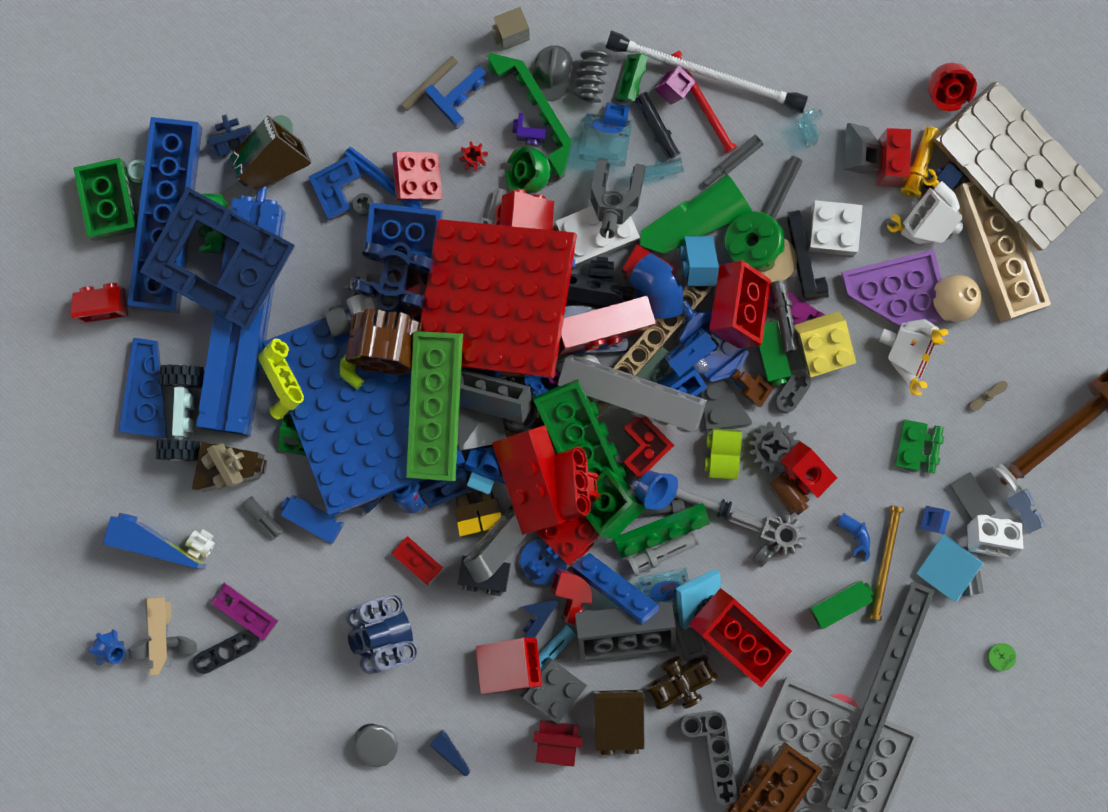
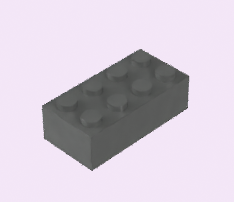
M656 602L659 605V611L642 625L622 609L615 607L575 613L581 663L676 652V626L672 602Z

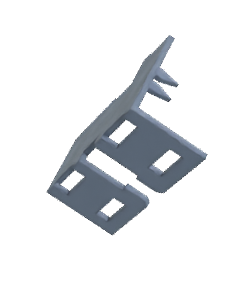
M1027 488L1007 498L1011 510L1016 507L1018 508L1028 533L1036 531L1045 525L1038 509L1033 513L1030 508L1035 503Z

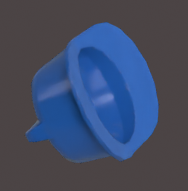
M647 471L639 480L632 481L633 485L636 486V498L647 509H664L672 502L678 490V479L672 474Z

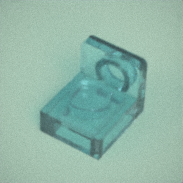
M813 108L804 111L797 121L806 148L816 145L819 141V129L816 124H812V121L822 117V109L815 111Z

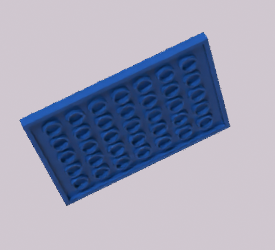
M402 304L394 311L397 313L394 326L396 328L399 312L406 314ZM349 309L344 310L345 314L350 313ZM386 312L384 324L387 322L388 312ZM325 317L266 340L263 343L266 347L273 339H280L289 347L288 356L285 360L304 396V400L294 410H290V414L329 516L332 517L425 479L406 478L412 372L398 376L364 371L355 366V374L364 380L363 385L356 390L340 376V361L346 355L350 333L332 338ZM458 443L456 467L466 464Z

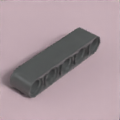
M512 505L464 559V564L476 583L489 579L527 535H522Z

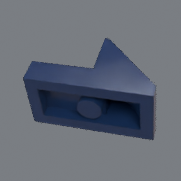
M462 467L456 470V481L427 479L419 488V491L428 508L431 509L471 492L473 488L468 487L469 478Z
M556 600L521 606L537 617L535 621L530 619L524 627L523 631L526 633L524 638H535L557 606L558 602Z

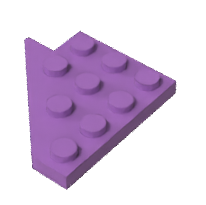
M934 250L841 273L846 295L899 328L902 323L926 319L932 324L945 321L937 313L933 303V298H936L934 287L942 279Z

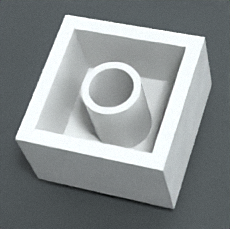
M815 200L811 207L808 238L809 252L855 256L859 249L863 205Z

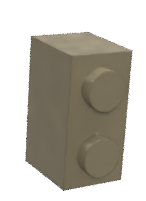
M521 7L494 17L495 25H492V34L496 44H501L503 50L530 40L529 26Z

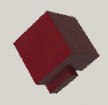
M540 720L539 731H534L533 742L538 743L535 762L574 767L576 748H582L583 740L582 736H578L579 725L560 722L557 724L552 721Z

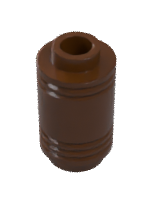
M784 472L769 483L772 487L770 490L791 515L793 513L800 515L809 507L806 504L809 501L808 497Z

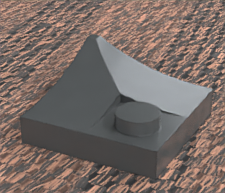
M459 406L458 444L460 450L492 445V442L506 438L503 418Z

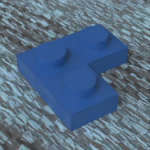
M350 155L309 176L325 214L330 220L351 210L342 187L362 178L353 157Z

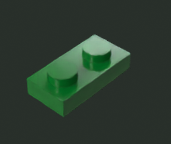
M643 54L627 55L614 99L620 102H635L640 91L639 86L642 76L646 71L647 56Z

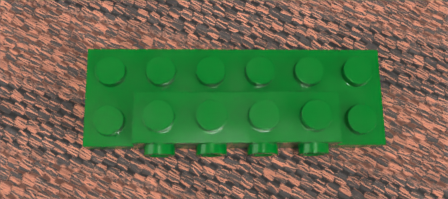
M579 379L533 397L534 403L558 453L574 447H581L587 456L589 472L596 473L599 476L606 468H609L625 482L624 477L628 476L623 463H617L615 458L618 456L617 449L614 443L609 444L606 438L609 435L608 429L604 422L599 423L597 415L600 414L595 401L590 402L588 396L586 397Z

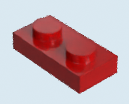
M409 536L392 552L393 556L427 586L443 569L435 559Z

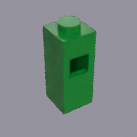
M776 320L765 323L762 345L756 346L765 381L767 383L772 382L773 386L787 383L786 378L792 376L786 353H784L778 321Z
M858 580L809 607V610L819 628L825 629L872 603L871 596L874 594L867 582L863 584L862 580Z

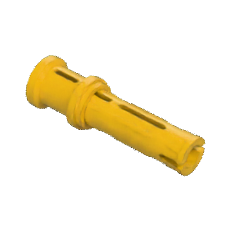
M932 126L925 127L915 161L910 167V177L906 180L905 186L901 187L900 192L911 198H921L922 176L925 179L928 177L926 170L935 147V143L931 139L940 132L939 129Z

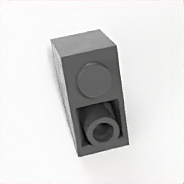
M847 123L844 170L860 174L880 170L882 146L868 127Z

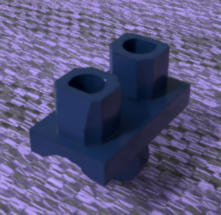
M227 114L222 115L223 122L216 124L215 128L216 131L225 129L226 132L208 138L210 146L214 145L219 156L231 153L228 140L236 138L240 146L250 133L253 132L251 125L232 130L231 127L240 125L238 118L229 120Z

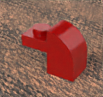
M556 568L550 591L554 595L567 598L561 619L566 623L576 625L575 613L583 611L582 602L592 603L591 589L588 583L577 574Z

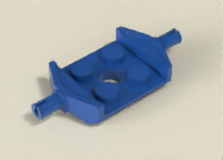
M685 300L683 301V313L686 316V321L679 330L677 339L682 343L702 327L710 338L715 339L717 347L697 362V366L710 382L726 378L732 379L731 376L736 369L740 370L749 352L744 348L738 349L710 331L713 309L696 313ZM733 380V382L736 384L739 390L744 388L741 384Z

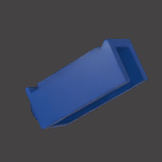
M292 494L291 498L286 497L280 508L283 510L281 516L333 544L345 524L344 522H336L337 518L330 517L328 513L299 497L296 500V495Z

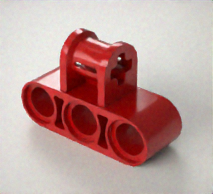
M574 447L557 453L554 463L558 512L564 520L585 516L590 512V502L600 499V494L597 493L596 481L599 479V476L588 471L587 456L581 447Z

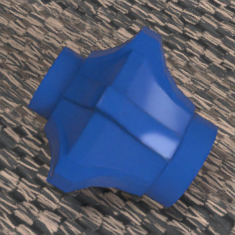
M112 629L107 634L102 635L99 632L96 634L97 638L94 641L93 647L89 648L88 652L96 657L95 663L102 665L107 662L113 664L121 662L126 652L124 642L118 640V632Z

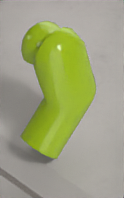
M344 355L340 361V376L358 390L363 385L364 380L355 374V366L346 362V355Z

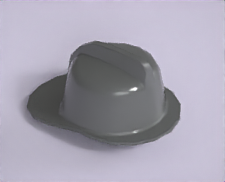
M558 45L543 48L538 53L535 61L533 78L547 101H555L563 97L570 85L573 59L570 52Z

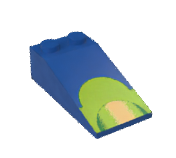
M119 513L118 517H110L103 542L104 545L197 569H205L206 563L196 559L187 553L186 550L146 524L138 522L137 516Z

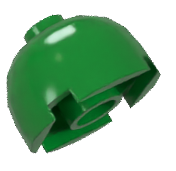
M518 147L512 152L507 162L511 163L509 171L506 170L505 172L509 189L511 191L513 189L525 190L526 194H536L544 189L549 181L551 172L547 157L539 150L531 147Z

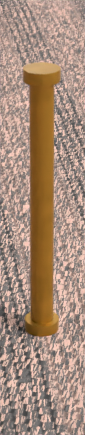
M890 505L889 508L891 515L871 613H868L867 618L882 621L880 613L900 514L904 512V508Z

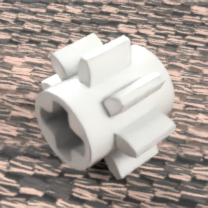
M204 529L200 533L195 530L185 544L190 548L187 553L196 559H199L200 556L207 558L216 544L211 541L214 536Z

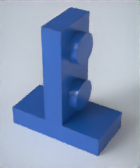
M479 66L445 97L431 84L425 89L426 96L458 129L464 124V118L454 107L462 106L468 100L467 95L473 90L476 92L486 83V72Z

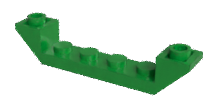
M493 53L488 54L489 62L486 66L492 76L497 74L501 80L517 71L514 76L520 86L525 85L529 93L526 95L532 106L538 105L541 113L538 114L545 126L550 125L553 133L550 135L557 146L562 145L561 148L548 155L552 175L555 176L557 174L561 180L565 177L572 149L570 137L522 60Z

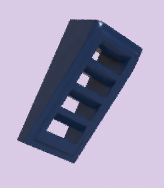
M442 730L432 741L430 747L460 773L468 776L470 773L469 766L446 731Z

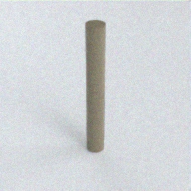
M451 56L401 103L403 108L408 111L426 94L425 89L431 84L434 86L458 61Z

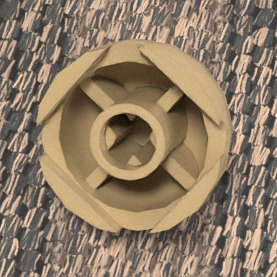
M965 275L945 277L939 280L934 287V291H936V298H933L934 306L937 313L946 321L951 320L954 323L963 322L974 316L980 308L982 301L981 291L976 282Z

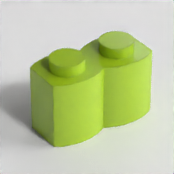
M712 428V434L707 433L706 448H710V457H705L704 471L708 472L709 478L738 480L742 441L741 430Z

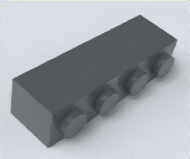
M461 369L459 406L523 423L532 407L531 391L529 386Z

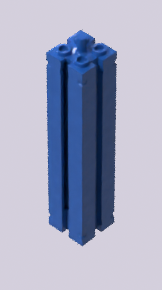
M267 187L257 190L256 201H254L253 197L240 196L239 199H232L231 208L234 213L282 238L286 212L282 210L281 205L277 204L278 201L266 199ZM227 237L220 278L239 243ZM275 284L249 331L214 313L200 398L199 416L196 423L197 427L205 430L251 436L262 369L258 355L265 348L263 342L266 341Z

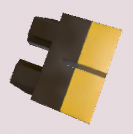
M492 490L490 494L478 491L480 502L471 504L469 492L456 498L457 508H455L460 537L482 532L477 511H479L483 531L490 530L502 516L497 498H494Z

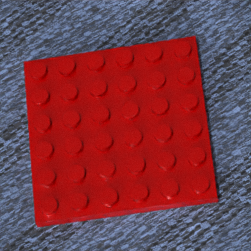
M438 219L431 257L435 263L432 267V274L428 275L420 322L423 324L422 332L463 334L461 367L554 379L577 234L565 231Z

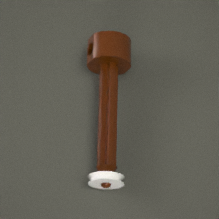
M1108 368L1088 383V388L1094 396L1015 461L1010 462L1008 469L1000 462H998L999 466L997 468L993 467L1001 483L1012 493L1016 494V489L1022 490L1017 481L1018 478H1024L1027 473L1104 411L1108 412Z

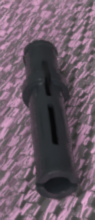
M643 92L639 94L635 102L655 136V143H659L667 161L675 158L676 155H680L681 153L671 137V131L665 127L648 93Z

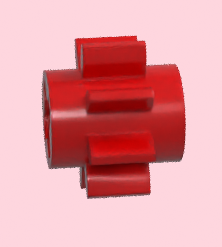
M470 141V146L467 149L461 147L464 156L459 157V161H466L465 170L473 167L475 172H478V166H486L483 157H487L488 152L481 151L482 143L478 146H473L472 141ZM472 152H475L477 155V161H472L469 158Z

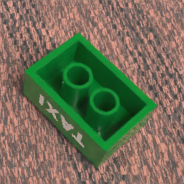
M115 158L74 167L87 237L92 241L136 232L138 220L126 163L121 158Z

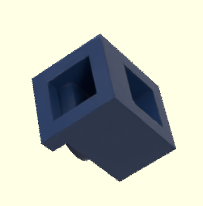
M951 161L944 168L939 166L935 171L937 180L945 183L951 190L964 175L955 163ZM924 185V187L928 190L929 188H932L933 190L935 188L933 185Z

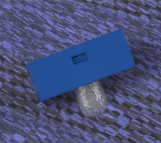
M701 327L664 356V358L679 377L692 366L698 373H706L709 369V363L704 357L717 346Z

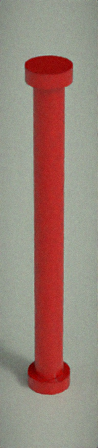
M680 50L671 54V56H674V58L677 57V59H682V53ZM687 69L684 70L689 76L693 78L690 71H687ZM695 82L690 91L723 145V152L728 154L735 150L737 146L735 143L732 144L698 84Z

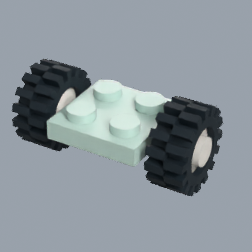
M175 364L160 365L159 385L174 387L172 436L175 437L171 440H157L156 459L170 461L198 460L200 441L183 440L190 439V433H194V419H191V410L195 409L196 404L195 395H192V391L185 387L199 388L203 386L204 367Z

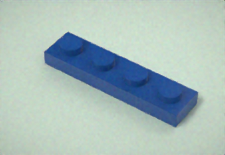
M588 553L573 566V573L584 579L590 586L641 625L659 611V605L591 553Z

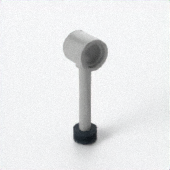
M678 489L675 498L695 505L703 503L705 508L718 512L717 517H724L725 520L732 512V502L729 501L728 503V500L725 502V499H722L721 503L681 489Z

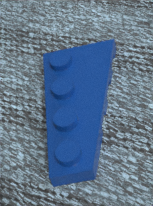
M133 338L119 432L168 439L163 386L159 385L161 362L158 341Z

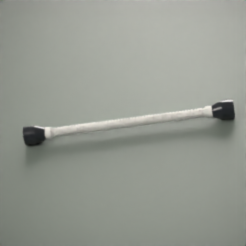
M612 30L610 32L605 49L614 52H636V54H643L648 58L650 57V59L653 58V60L656 59V61L658 60L662 63L667 62V64L670 63V65L676 67L680 66L684 70L696 72V74L707 76V78L710 77V79L713 78V80L716 79V81L719 80V82L721 81L736 87L739 86L741 89H747V91L750 90L753 93L756 92V94L767 96V98L770 97V99L773 98V100L776 99L777 102L784 104L791 111L800 114L803 113L806 106L807 95L798 92H778L771 88L766 89V87L752 82L749 83V81L746 82V80L743 81V79L740 80V78L729 76V74L726 75V73L723 74V72L720 73V71L717 72V70L715 71L714 69L712 70L689 61L686 62V60L674 58V56L666 55V53L663 54V52L660 53V51L657 52V50L654 51V49L635 44L636 42L630 41L621 33Z

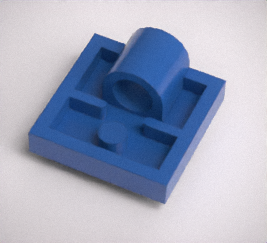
M493 445L472 448L464 470L505 484Z

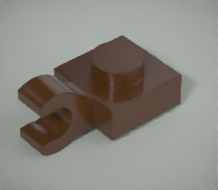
M736 369L731 376L733 380L744 386L741 394L752 404L760 408L774 389L757 374L750 376L747 372L743 371L741 373Z

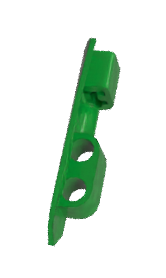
M727 174L689 201L682 202L641 230L640 246L666 254L683 246L685 236H704L731 223L739 215L751 212L752 209L735 182Z

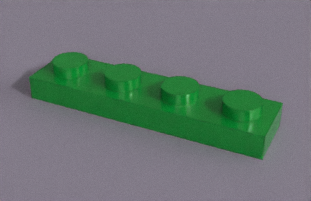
M701 503L620 534L614 541L620 557L624 558L688 532L701 529L709 525L710 522L706 508Z

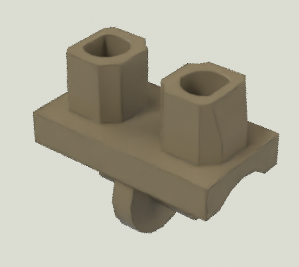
M224 443L207 448L208 453L201 460L207 469H212L216 466L220 474L213 478L217 489L235 486L244 481L239 472L243 469L239 461L245 457L242 452L235 455L233 449H226Z

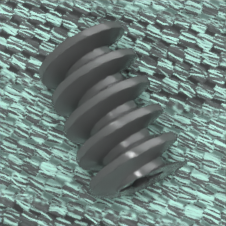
M584 50L580 54L583 60H580L578 64L582 69L577 70L576 74L580 78L575 79V85L578 87L573 88V94L581 100L601 103V99L595 97V95L603 93V90L599 89L597 85L605 84V81L601 80L599 76L607 74L601 67L609 65L603 58L610 57V55L599 50Z

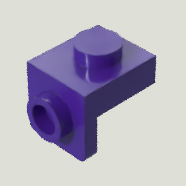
M519 113L518 119L513 120L512 133L517 134V141H526L525 144L530 146H539L540 143H545L546 129L523 127L524 113Z

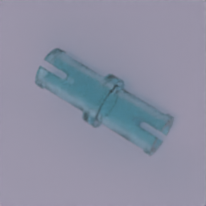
M681 157L661 163L659 160L655 161L653 165L645 166L646 174L644 175V181L655 178L661 180L664 179L663 176L684 172L683 165H680L682 164Z

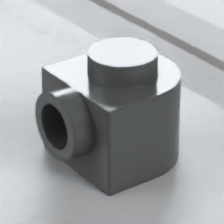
M342 305L329 308V311L325 312L332 338L350 333L352 324L350 313L345 314Z

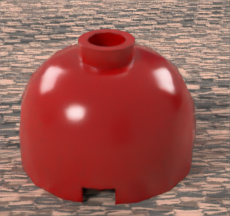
M945 63L931 73L927 90L932 102L940 110L948 112L957 111L962 108L961 105L965 104L966 101L969 103L973 99L977 91V81L972 72L962 64Z

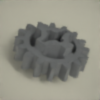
M778 421L776 426L773 427L772 423L768 422L767 429L759 426L760 434L755 432L752 434L756 440L750 441L748 444L754 447V450L750 451L749 455L756 456L752 462H760V470L767 466L769 473H772L774 468L777 469L778 473L782 472V466L784 465L777 463L778 457L782 454H787L800 441L793 438L797 434L796 431L788 432L789 425L781 428V422ZM772 432L771 439L768 441L761 440L766 433ZM782 434L787 437L790 445L785 444L782 440ZM774 441L777 442L778 447L783 448L776 451L775 454L773 449L767 447V445L773 444ZM759 449L766 453L768 456L767 461L761 456Z

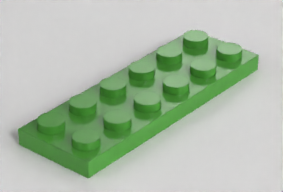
M414 331L406 478L456 481L463 334Z

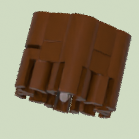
M366 308L364 312L353 313L345 361L361 370L398 376L412 372L414 331L422 332L423 324L410 320L409 315L400 312L397 328L394 327L396 312H388L386 324H384L385 311L377 310L375 324L373 320L375 309Z

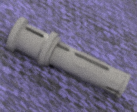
M691 531L653 550L652 548H646L645 552L626 558L634 576L637 577L640 572L651 567L657 568L659 562L699 545V541L695 533Z

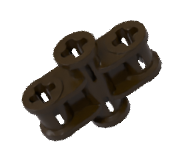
M706 655L699 656L683 666L680 663L681 658L679 656L670 658L661 665L662 670L666 671L667 674L650 682L645 687L646 691L650 692L655 700L657 710L666 708L679 699H682L684 709L690 708L702 700L701 694H697L696 690L713 683L718 678L717 673H713L709 666Z

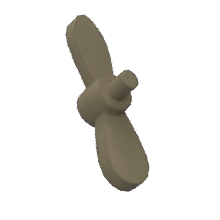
M1006 381L998 382L990 391H986L982 397L973 400L969 408L972 411L979 410L987 401H991L995 395L1004 392L1008 387V383Z

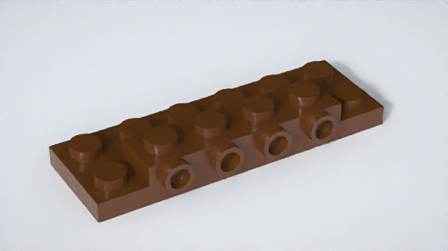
M783 742L771 761L766 759L764 763L760 762L755 766L754 777L750 783L746 782L741 786L740 797L736 803H730L725 812H794L823 769Z

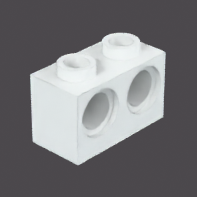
M977 515L967 525L968 551L1013 559L1023 550L1022 523L1012 522L1010 519L991 518L988 515Z

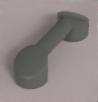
M166 637V646H177L179 654H193L197 652V643L187 637ZM142 639L133 644L128 650L129 658L143 659L148 657L149 641H152V639Z

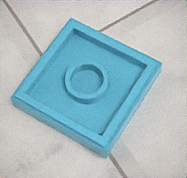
M943 535L916 574L952 601L957 602L984 563L947 535Z
M713 569L676 588L679 626L685 630L690 627L689 624L695 618V612H699L698 606L704 605L702 601L704 599L709 601V596L714 595L721 588V577L718 570Z

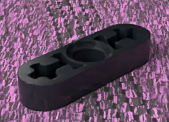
M249 630L241 631L198 653L193 659V667L198 673H209L256 649L259 644V637ZM243 635L252 636L254 638L251 641L252 646L243 645L239 647L242 652L238 654L237 646L232 640L236 639V643L244 640ZM223 645H229L233 650L232 656L228 659L220 655V648ZM214 650L215 657L220 663L217 664L216 660L208 663V669L200 667L201 657L203 656L207 659L214 656L211 653Z

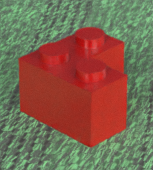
M635 416L623 428V431L639 447L623 462V465L639 480L645 472L649 471L675 445L646 416Z

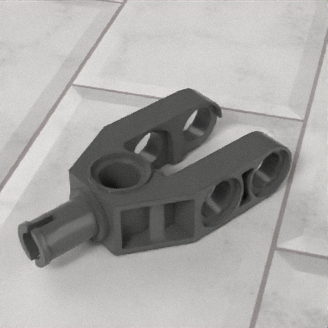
M598 158L591 187V204L598 221H602L599 231L602 237L606 238L607 231H609L608 239L615 236L616 224H623L638 209L645 175L644 164L636 163L633 166L629 191L623 194L618 191H605L610 163H608V159Z

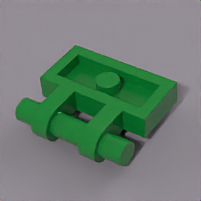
M904 419L894 467L919 471L920 464L923 462L927 463L926 473L935 474L936 467L940 464L941 459L938 456L940 445L944 442V436H942L944 427L934 425L933 434H927L928 424ZM925 441L931 442L929 455L922 454Z

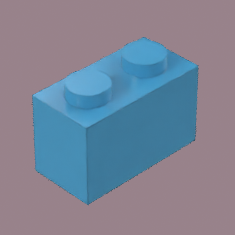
M685 236L684 245L679 247V260H683L682 276H686L687 286H716L719 266L713 236Z

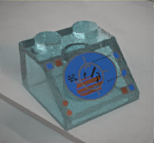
M586 113L579 159L597 162L598 158L608 159V163L611 165L625 167L633 120L627 119V125L623 127L604 124V115Z
M686 568L638 578V586L641 592L654 602H672L673 607H677L676 588L689 582Z

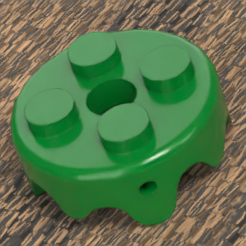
M202 194L228 208V202L223 200L222 194ZM207 225L201 226L198 231L199 235L205 238L208 243L200 247L199 252L220 254L222 248L225 247L226 236Z
M751 211L741 214L731 222L726 230L724 237L726 254L732 262L743 260L758 271L771 270L775 266L777 257L784 252V230L774 218L766 213ZM758 235V243L755 246H748L749 237Z

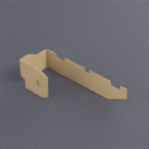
M166 597L145 598L147 603L148 637L151 636L152 641H149V660H153V668L150 669V675H159L167 659L166 624H169L171 620V602H165Z

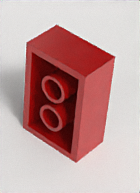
M743 260L719 265L710 331L738 349L762 345L771 279Z

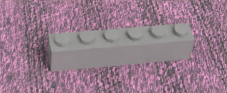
M572 354L565 358L558 386H562L579 379L586 397L588 396L589 400L607 402L610 407L622 410V408L631 410V414L635 416L654 418V422L658 424H671L677 426V430L685 433L695 432L699 427L707 402L705 399Z

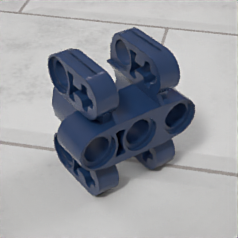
M365 242L362 255L367 259L385 264L379 285L376 281L372 283L355 278L354 292L374 298L377 295L378 305L385 312L396 311L400 304L423 309L425 296L405 291L410 270L432 274L434 260L412 254L410 247L403 242L395 243L391 246L390 250L378 244ZM400 248L406 249L407 255L397 250ZM392 272L401 273V279L398 283L389 282V275ZM384 297L394 298L395 302L392 306L386 307L383 305L382 300Z
M394 594L383 596L354 606L347 611L346 621L348 625L353 627L352 631L348 634V643L353 654L362 656L360 660L362 671L367 674H375L411 663L416 659L418 652L413 641L411 625L399 596ZM388 599L395 601L397 606L395 612H393L392 606L387 602ZM379 607L380 612L375 613L374 608ZM368 611L369 616H365L364 612ZM357 614L358 620H354L353 615ZM404 646L409 647L411 650L409 659H405L406 651ZM393 654L395 659L389 660L388 655ZM370 657H371V664H372V666H369V667H368L367 662L370 661ZM382 657L383 662L379 663L378 659Z

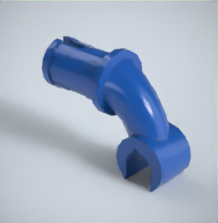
M843 513L836 526L854 535V539H858V546L854 550V557L858 551L864 549L866 556L862 562H865L870 557V536L865 526L866 523H860L846 515V513Z

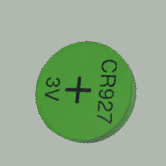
M998 643L989 650L988 661L996 670L1006 671L1014 666L1016 652L1010 645Z

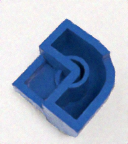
M650 253L642 258L634 267L629 284L636 288V299L644 296L648 297L655 318L662 319L678 316L683 313L682 285H677L671 273L673 268Z

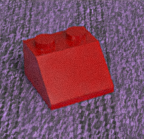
M117 283L103 284V288L94 289L93 286L79 288L80 292L72 294L71 318L80 323L128 317L125 288L117 286Z

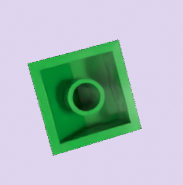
M606 468L599 475V479L596 480L597 493L600 494V499L590 502V512L585 516L600 536L615 540L646 508L636 498L635 490L613 471Z

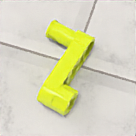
M273 339L259 353L258 359L277 396L280 398L270 408L271 416L279 420L290 410H294L304 400V396L285 360L288 356V345L280 339Z

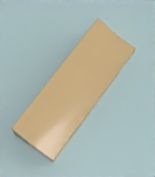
M972 181L953 189L952 191L955 193L960 205V214L962 215L1000 323L1051 305L1027 238Z

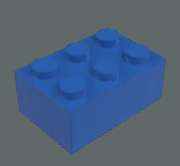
M371 202L366 242L384 246L387 250H390L391 246L395 243L403 242L410 247L412 254L431 258L438 219H443V210ZM400 248L397 250L407 255L406 249Z

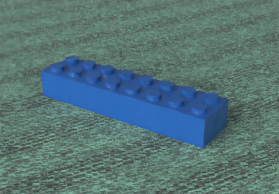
M157 117L150 118L127 304L132 309L180 314L182 295L140 273V270L186 187L195 191L203 129L198 122ZM189 237L175 261L177 265L186 268Z

